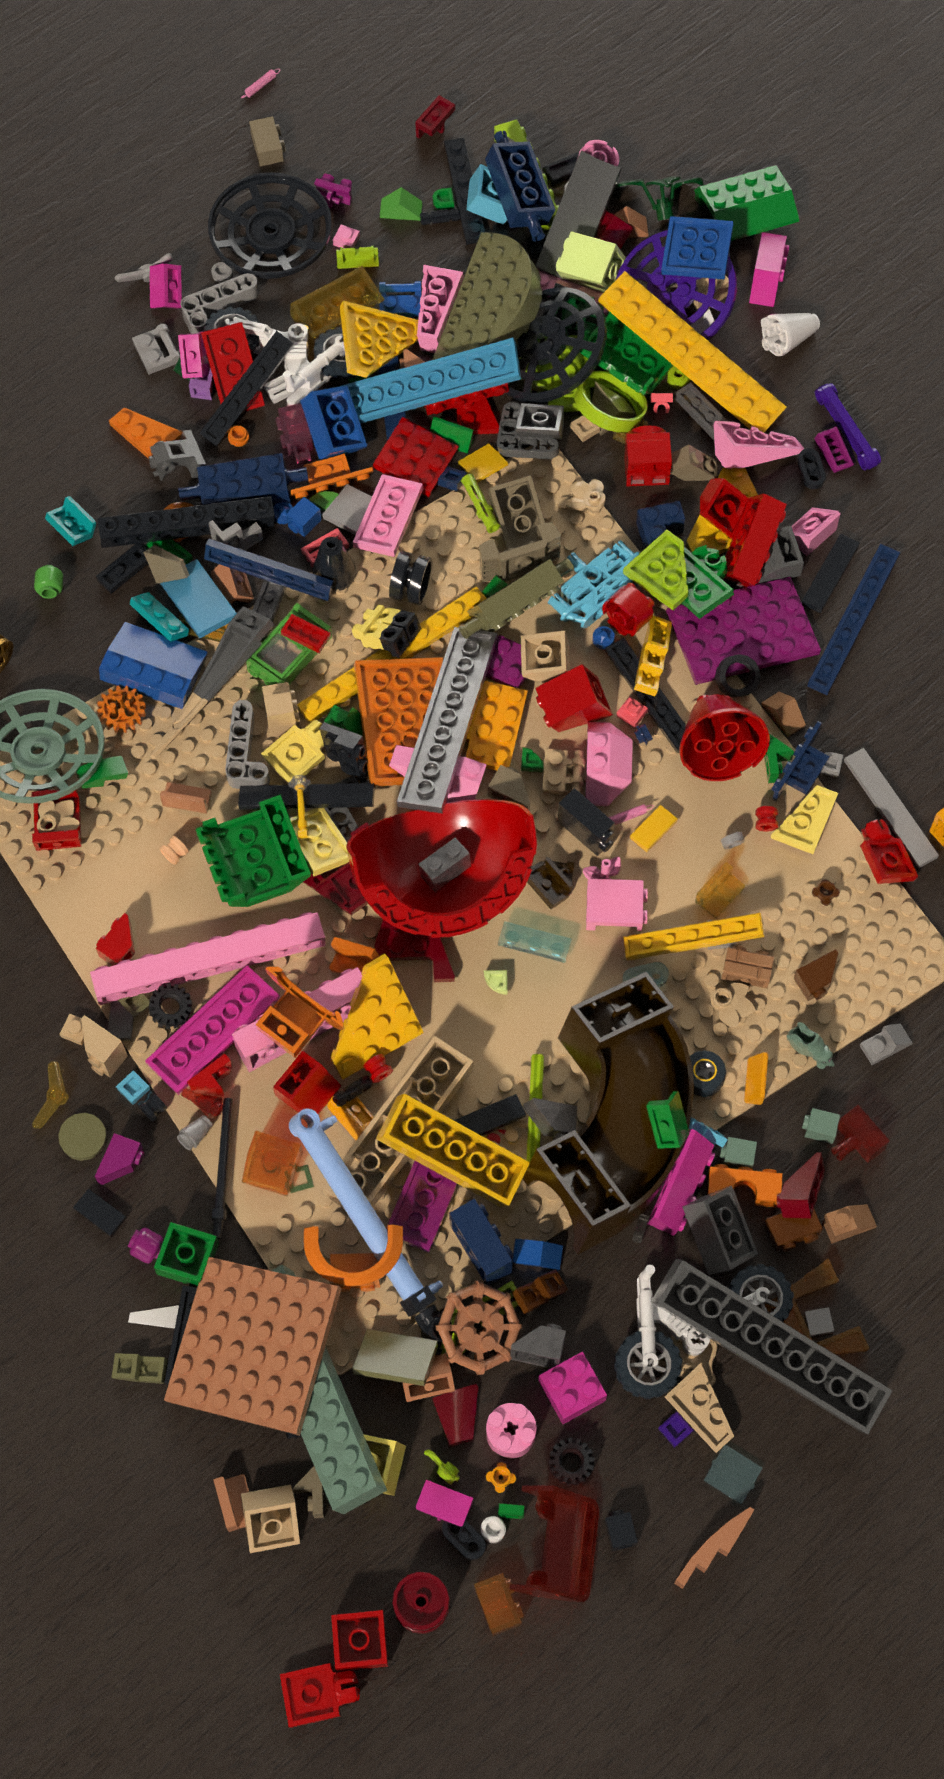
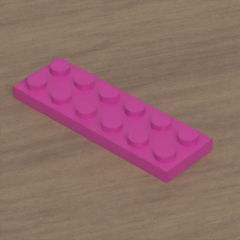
M247 965L149 1056L145 1063L179 1095L188 1087L187 1081L213 1063L234 1043L232 1034L238 1027L255 1022L260 1015L264 1014L270 1006H273L280 999V995Z

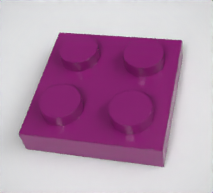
M499 635L486 677L499 684L520 689L526 679L522 676L521 645Z

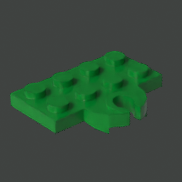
M707 545L698 547L693 552L684 547L688 597L682 604L699 619L734 595L733 589L723 581L728 571L726 557H720V560L715 564L709 563L712 560L718 559L720 555L719 550L707 548Z

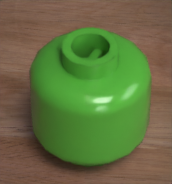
M45 565L37 569L34 579L35 591L47 599L59 595L63 589L62 571L53 565Z

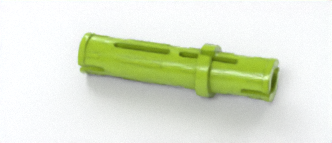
M465 475L461 482L477 510V517L482 519L488 533L496 532L500 525L493 514L492 506L488 505L474 479V475Z

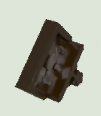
M546 857L544 862L541 861L531 867L532 871L527 883L550 910L569 898L573 885L572 877L575 862L567 861V863L552 861L549 857Z

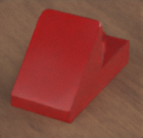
M224 1054L189 1079L187 1084L192 1093L225 1096L222 1087L216 1080H221L230 1074L233 1068L231 1060Z

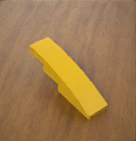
M653 616L649 621L634 690L656 696L660 675L664 668L665 655L669 648L671 621Z

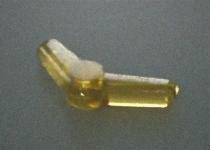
M55 1061L48 1064L49 1090L46 1094L47 1100L32 1123L34 1128H42L60 1105H64L68 1100L60 1066Z

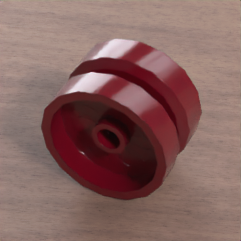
M416 1572L407 1575L398 1583L393 1595V1607L397 1620L405 1629L419 1634L435 1631L444 1623L449 1614L450 1601L446 1586L438 1577L426 1572ZM419 1598H424L426 1602L422 1607L416 1604L419 1602Z

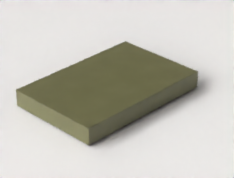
M367 1329L352 1368L353 1374L425 1386L438 1349V1341Z

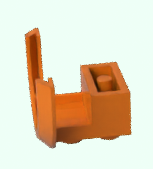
M280 967L265 968L267 974L285 990V993L273 1007L270 1006L255 1024L257 1030L296 1058L324 1021L339 1030L344 1029L341 1014L337 1010L333 1013L310 998L286 977L283 969Z
M388 1225L387 1247L379 1261H377L373 1253L330 1254L329 1264L322 1256L319 1248L318 1226L304 1228V1250L310 1265L320 1276L330 1281L331 1285L342 1288L341 1292H348L351 1288H360L361 1291L366 1292L380 1288V1279L393 1269L402 1252L403 1226Z

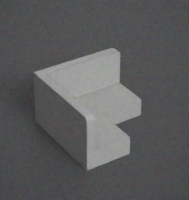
M213 520L209 522L212 540L244 551L263 539L261 527L257 522L245 530H242L235 523L224 531H221Z

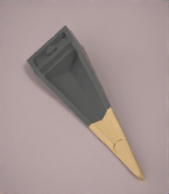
M244 606L233 617L193 693L151 753L153 760L262 645L261 639L274 626L269 618Z

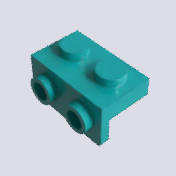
M70 496L65 497L63 506L47 512L45 517L72 546L93 537L96 521Z

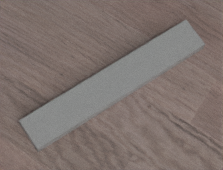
M862 748L845 757V764L895 836L901 838L907 853L918 869L937 859L938 853L866 750Z

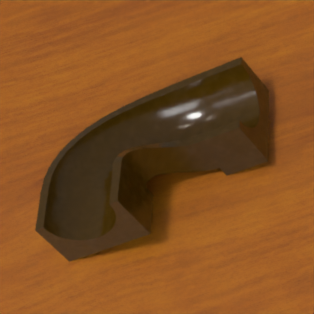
M647 972L571 1007L558 1039L588 1079L590 1086L588 1116L586 1123L578 1133L574 1130L537 1148L523 1177L527 1186L541 1181L551 1187L560 1197L572 1221L574 1229L572 1248L578 1255L613 1237L636 1221L654 1201L677 1161L684 1143L680 1148H657L646 1107L648 1102L668 1100L673 1092L678 1091L688 1129L690 1125L694 1081L688 1048L680 1029L671 1017L674 1006Z

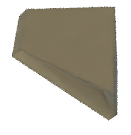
M595 381L592 404L596 408L617 418L630 419L636 416L635 411L623 397ZM600 427L599 434L602 435L609 430Z
M153 545L144 552L156 584L185 579L189 576L184 560L156 545Z

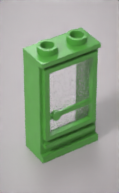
M298 603L293 606L289 614L246 661L247 671L253 677H259L264 680L266 685L288 682L290 685L318 654L281 635V630L291 614L330 632V639L332 638L331 626Z

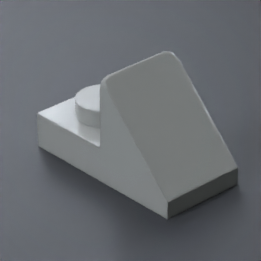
M900 1023L884 1026L881 1033L861 1042L860 1047L871 1065H874L913 1043Z

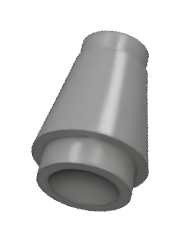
M202 1115L181 1129L177 1139L188 1150H191L193 1147L197 1148L212 1126V1123L206 1116Z

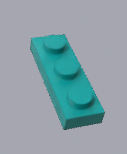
M149 592L131 597L130 605L170 642L188 636L189 628Z

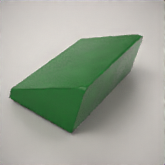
M433 417L430 431L459 446L458 451L468 453L474 442L473 429Z

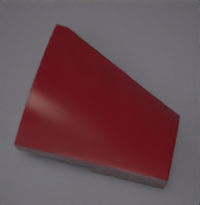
M477 1384L432 1398L450 1448L473 1440L478 1394Z

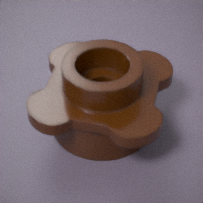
M827 879L822 880L817 888L812 889V895L818 897L824 906L830 905L831 900L840 894L839 889Z

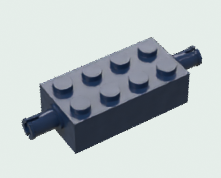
M503 130V134L502 131H498L494 135L497 143L492 144L485 161L510 228L528 227L532 240L536 241L537 238V241H540L545 237L541 226L549 223L556 209L530 141L509 142L506 131Z
M280 453L197 467L199 483L196 486L180 487L178 489L181 502L200 498L202 505L271 496L274 506L282 502L291 503L288 487L290 483L309 481L307 467L287 470L283 455Z

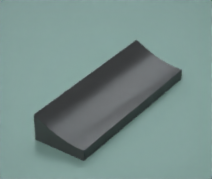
M580 151L536 263L538 271L564 279L556 271L557 260L564 251V242L566 238H569L570 232L595 238L621 173L620 167Z

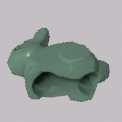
M798 1022L796 1028L789 1030L787 1040L798 1053L812 1057L819 1069H824L826 1066L834 1067L833 1053L825 1045L818 1033L811 1031L802 1022Z

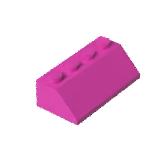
M691 1129L689 1131V1135L664 1183L647 1223L673 1236L677 1231L682 1232L687 1222L682 1206L697 1198L693 1195L696 1187L701 1188L706 1177L703 1174L706 1165H711L715 1153L712 1152L714 1144L696 1130Z

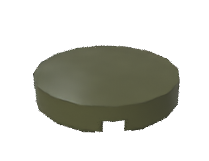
M88 1113L74 1114L67 1118L58 1134L59 1144L64 1153L70 1158L80 1161L94 1158L95 1155L104 1149L107 1141L106 1129L101 1120Z

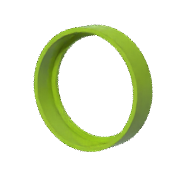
M607 371L592 372L579 385L575 393V402L580 412L593 424L609 431L629 432L637 428L647 411L645 396L642 393L636 392L627 386L626 382L620 381ZM596 381L625 397L633 406L636 417L624 419L608 415L596 408L588 400L584 391L595 387Z

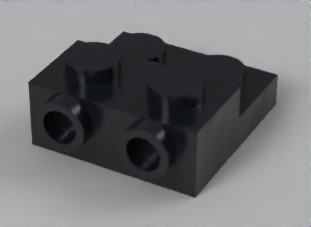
M324 722L319 729L327 757L332 761H339L342 771L346 774L361 778L368 771L367 751L363 736Z

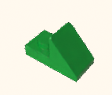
M334 705L324 722L363 736L360 712L354 707L348 712Z
M770 733L769 747L764 756L768 784L775 783L779 774H782L781 762L791 761L794 754L790 747Z

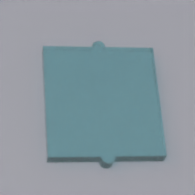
M725 1445L717 1459L712 1460V1467L704 1481L742 1504L750 1489H754V1482L763 1468Z

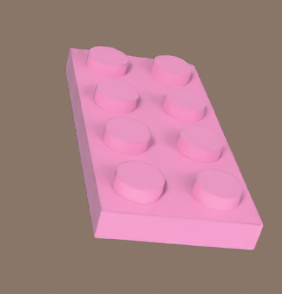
M382 474L353 540V547L395 557L423 491V484Z

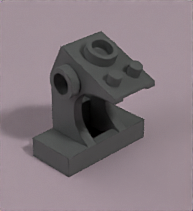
M191 430L183 431L180 440L159 441L150 447L152 456L148 457L149 464L152 469H156L153 474L155 477L159 476L160 481L163 480L166 473L174 471L175 466L180 465L186 466L189 469L192 478H197V467L205 466L206 464ZM172 452H179L181 454L173 455Z

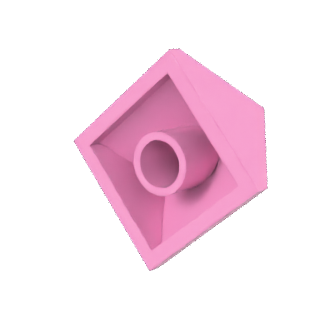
M811 508L791 526L799 550L803 554L808 556L837 530L840 518L839 511Z

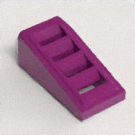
M837 427L816 435L814 439L834 473L854 466ZM828 439H832V440H833V441L830 442V443H827V442H826V440H828ZM836 445L837 448L830 451L829 447ZM840 452V456L833 457V454ZM844 459L845 463L837 466L836 462Z

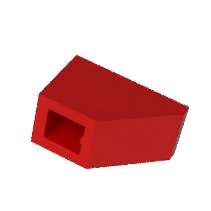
M126 913L114 920L111 930L106 936L103 935L96 944L98 956L112 966L117 965L123 960H130L135 954L131 922Z

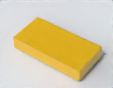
M660 805L630 835V839L644 851L648 852L677 823L678 819Z

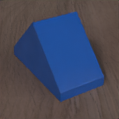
M515 1238L514 1257L512 1259L516 1264L560 1270L563 1245Z

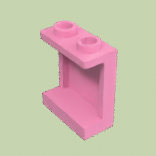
M588 879L586 930H595L596 925L637 927V931H642L643 924H647V910H643V902L647 903L648 889H643V880Z

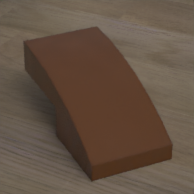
M553 1270L539 1276L535 1281L515 1289L512 1295L523 1313L526 1314L566 1293L568 1288L557 1270Z

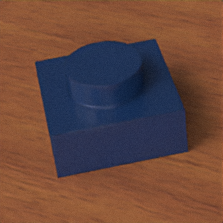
M447 467L439 476L438 485L458 491L463 485L461 479L467 475V472Z

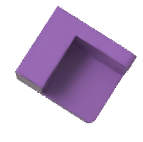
M211 368L209 375L190 379L189 389L192 398L212 400L215 383Z

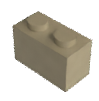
M273 116L249 121L251 137L259 165L265 166L283 162V153L286 152L284 140L279 139L281 136L280 126L275 124Z

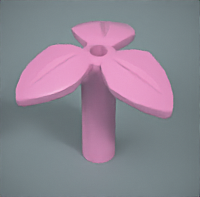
M620 857L610 860L604 859L601 871L595 866H589L583 869V873L587 879H611L609 878L610 876L618 875L621 868Z

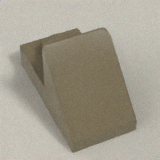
M313 1466L294 1486L292 1491L294 1494L312 1493V1496H308V1512L313 1511L314 1518H324V1488Z

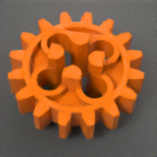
M117 685L116 691L109 688L108 695H101L103 701L97 702L99 708L97 709V714L100 717L101 724H105L107 730L113 727L115 733H118L119 729H123V732L127 733L128 727L135 730V723L142 724L140 717H146L144 710L146 709V704L143 702L142 694L138 695L137 689L134 688L130 692L127 685L124 690H121L120 686ZM111 702H116L118 704L119 710H117L116 704Z

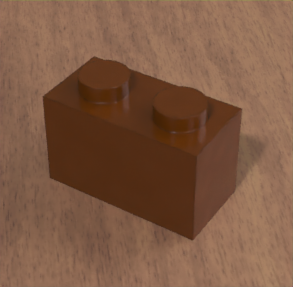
M815 1210L811 1219L783 1218L781 1213L767 1218L764 1224L775 1252L781 1249L783 1252L794 1249L797 1243L803 1241L805 1244L811 1243L819 1238L818 1236L822 1231V1226Z

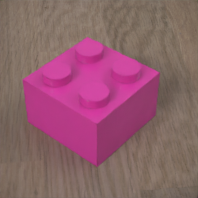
M583 1352L539 1375V1383L562 1425L606 1401L607 1394Z

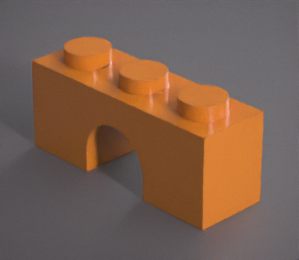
M717 1164L714 1167H710L708 1172L707 1195L732 1186L733 1189L738 1186H746L755 1195L754 1206L778 1208L777 1194L782 1191V1173H777L773 1169L753 1171L750 1167L730 1169L727 1165Z

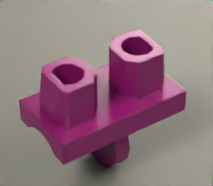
M325 173L321 179L316 178L314 185L326 200L329 208L332 207L333 203L338 205L340 203L351 204V180L342 179L339 185L334 183V177L330 174Z

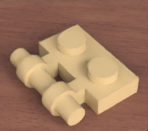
M545 749L542 794L565 795V787H572V790L575 788L581 793V787L584 785L582 769L585 767L583 751L576 750L574 758L568 759V750ZM567 768L573 769L572 777H566Z

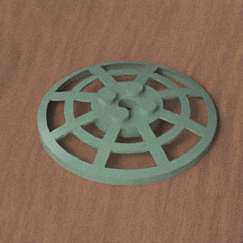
M49 689L27 690L0 700V713L6 711L11 719V722L0 730V750L9 752L12 758L11 763L0 766V779L8 785L18 788L15 795L0 791L1 798L17 803H44L72 793L91 778L102 760L105 737L98 716L88 704L69 693ZM29 701H50L48 712L31 713L20 717L14 708L18 704ZM59 702L78 709L85 714L87 719L76 726L68 718L57 714ZM35 720H45L43 727L27 729L24 724ZM54 722H58L71 731L61 737L52 728ZM93 725L98 737V753L85 754V741L82 733ZM14 728L18 730L19 735L13 740L12 744L2 742L10 731ZM76 738L79 748L78 754H66L65 744ZM37 749H43V750H44V751H43L42 753H40V754H33V753H32L33 751H35V750H37ZM63 762L74 763L71 769L62 777L56 771ZM82 763H93L87 773L77 782L70 786L66 784L65 781L76 773ZM17 769L26 775L22 783H19L8 777L6 773ZM48 775L52 782L31 785L35 776ZM55 786L60 790L44 796L25 797L28 790H45Z

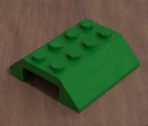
M777 165L709 183L694 190L695 200L698 205L703 206L704 200L714 220L733 221L731 241L799 222L792 189Z
M609 312L605 318L607 323V342L598 366L610 371L611 375L622 382H626V385L643 395L651 394L674 365ZM598 327L591 335L586 332L584 340L596 343ZM580 349V353L589 359L592 351Z
M281 795L259 802L260 810L220 824H217L214 817L203 821V824L195 830L200 844L205 845L202 847L207 863L213 864L209 867L215 884H221L217 887L222 902H227L229 907H250L290 893L311 876Z

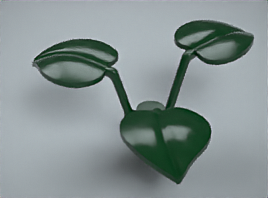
M679 176L666 177L662 180L649 181L646 185L644 179H634L616 183L614 190L626 185L642 186L652 204V209L656 210L657 220L660 221L670 219V216L674 217L672 206H674L673 198L676 188L690 183L703 186L704 183L703 178L700 177L680 180L681 177ZM660 185L661 199L656 200L657 204H655L646 186ZM664 186L667 188L671 187L670 199L668 197L665 198Z

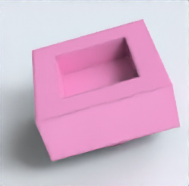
M340 225L333 238V245L342 248H354L360 237V231Z

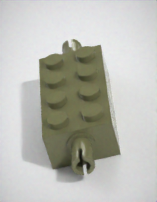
M566 558L555 566L551 559L538 565L468 610L467 612L472 619L459 627L460 633L467 639L479 630L494 632L507 624L505 620L509 622L524 613V610L526 611L534 607L542 599L560 590L558 585L564 582L562 579L564 575L574 570L573 564Z

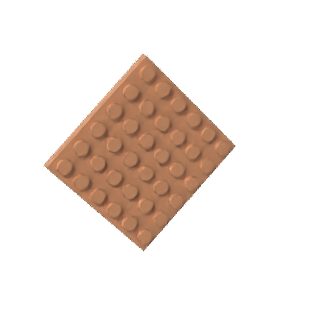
M209 1257L201 1283L197 1287L164 1401L300 1436L342 1288Z

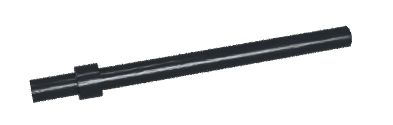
M224 1098L216 1199L211 1218L214 1220L213 1235L217 1236L218 1240L222 1239L223 1221H226L227 1213L224 1207L233 1107L232 1098Z

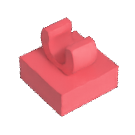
M651 393L650 403H655L653 412L657 413L658 406L664 405L665 413H669L670 407L668 403L673 402V393Z
M629 696L617 711L616 716L635 728L648 712V708Z

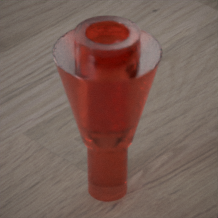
M184 1088L181 1093L182 1097L192 1101L209 1119H213L215 1116L218 1117L223 1110L224 1105L222 1104L221 1097L197 1094L187 1088Z

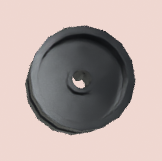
M400 551L391 575L389 597L402 600L407 594L408 602L421 605L430 581L432 558L420 555L414 562L412 553Z

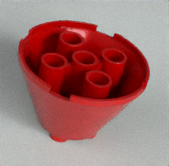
M719 694L702 695L697 699V703L691 710L680 742L679 753L682 764L693 776L702 780L726 781L742 776L741 772L749 767H756L764 758L770 742L769 731L765 722L758 715L733 701L731 697Z

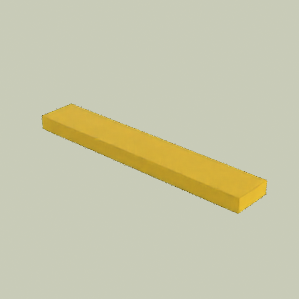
M754 913L624 936L623 939L625 957L629 961L765 936L761 913Z

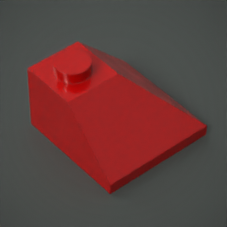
M725 478L710 479L700 496V515L732 539L748 497Z

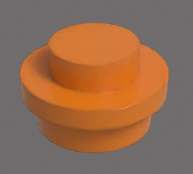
M234 426L228 433V440L233 446L240 447L249 441V433L242 426Z

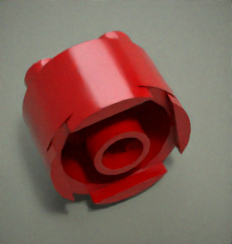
M627 583L604 602L602 611L603 614L607 613L609 617L607 622L615 631L624 636L627 634L634 636L652 619L654 602L650 597L640 592L633 583Z

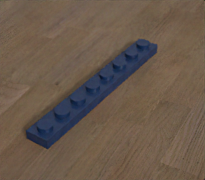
M883 544L879 545L807 687L825 695L829 694L899 558V551Z

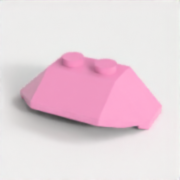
M588 722L585 797L595 806H609L632 782L633 740L613 724L606 722Z

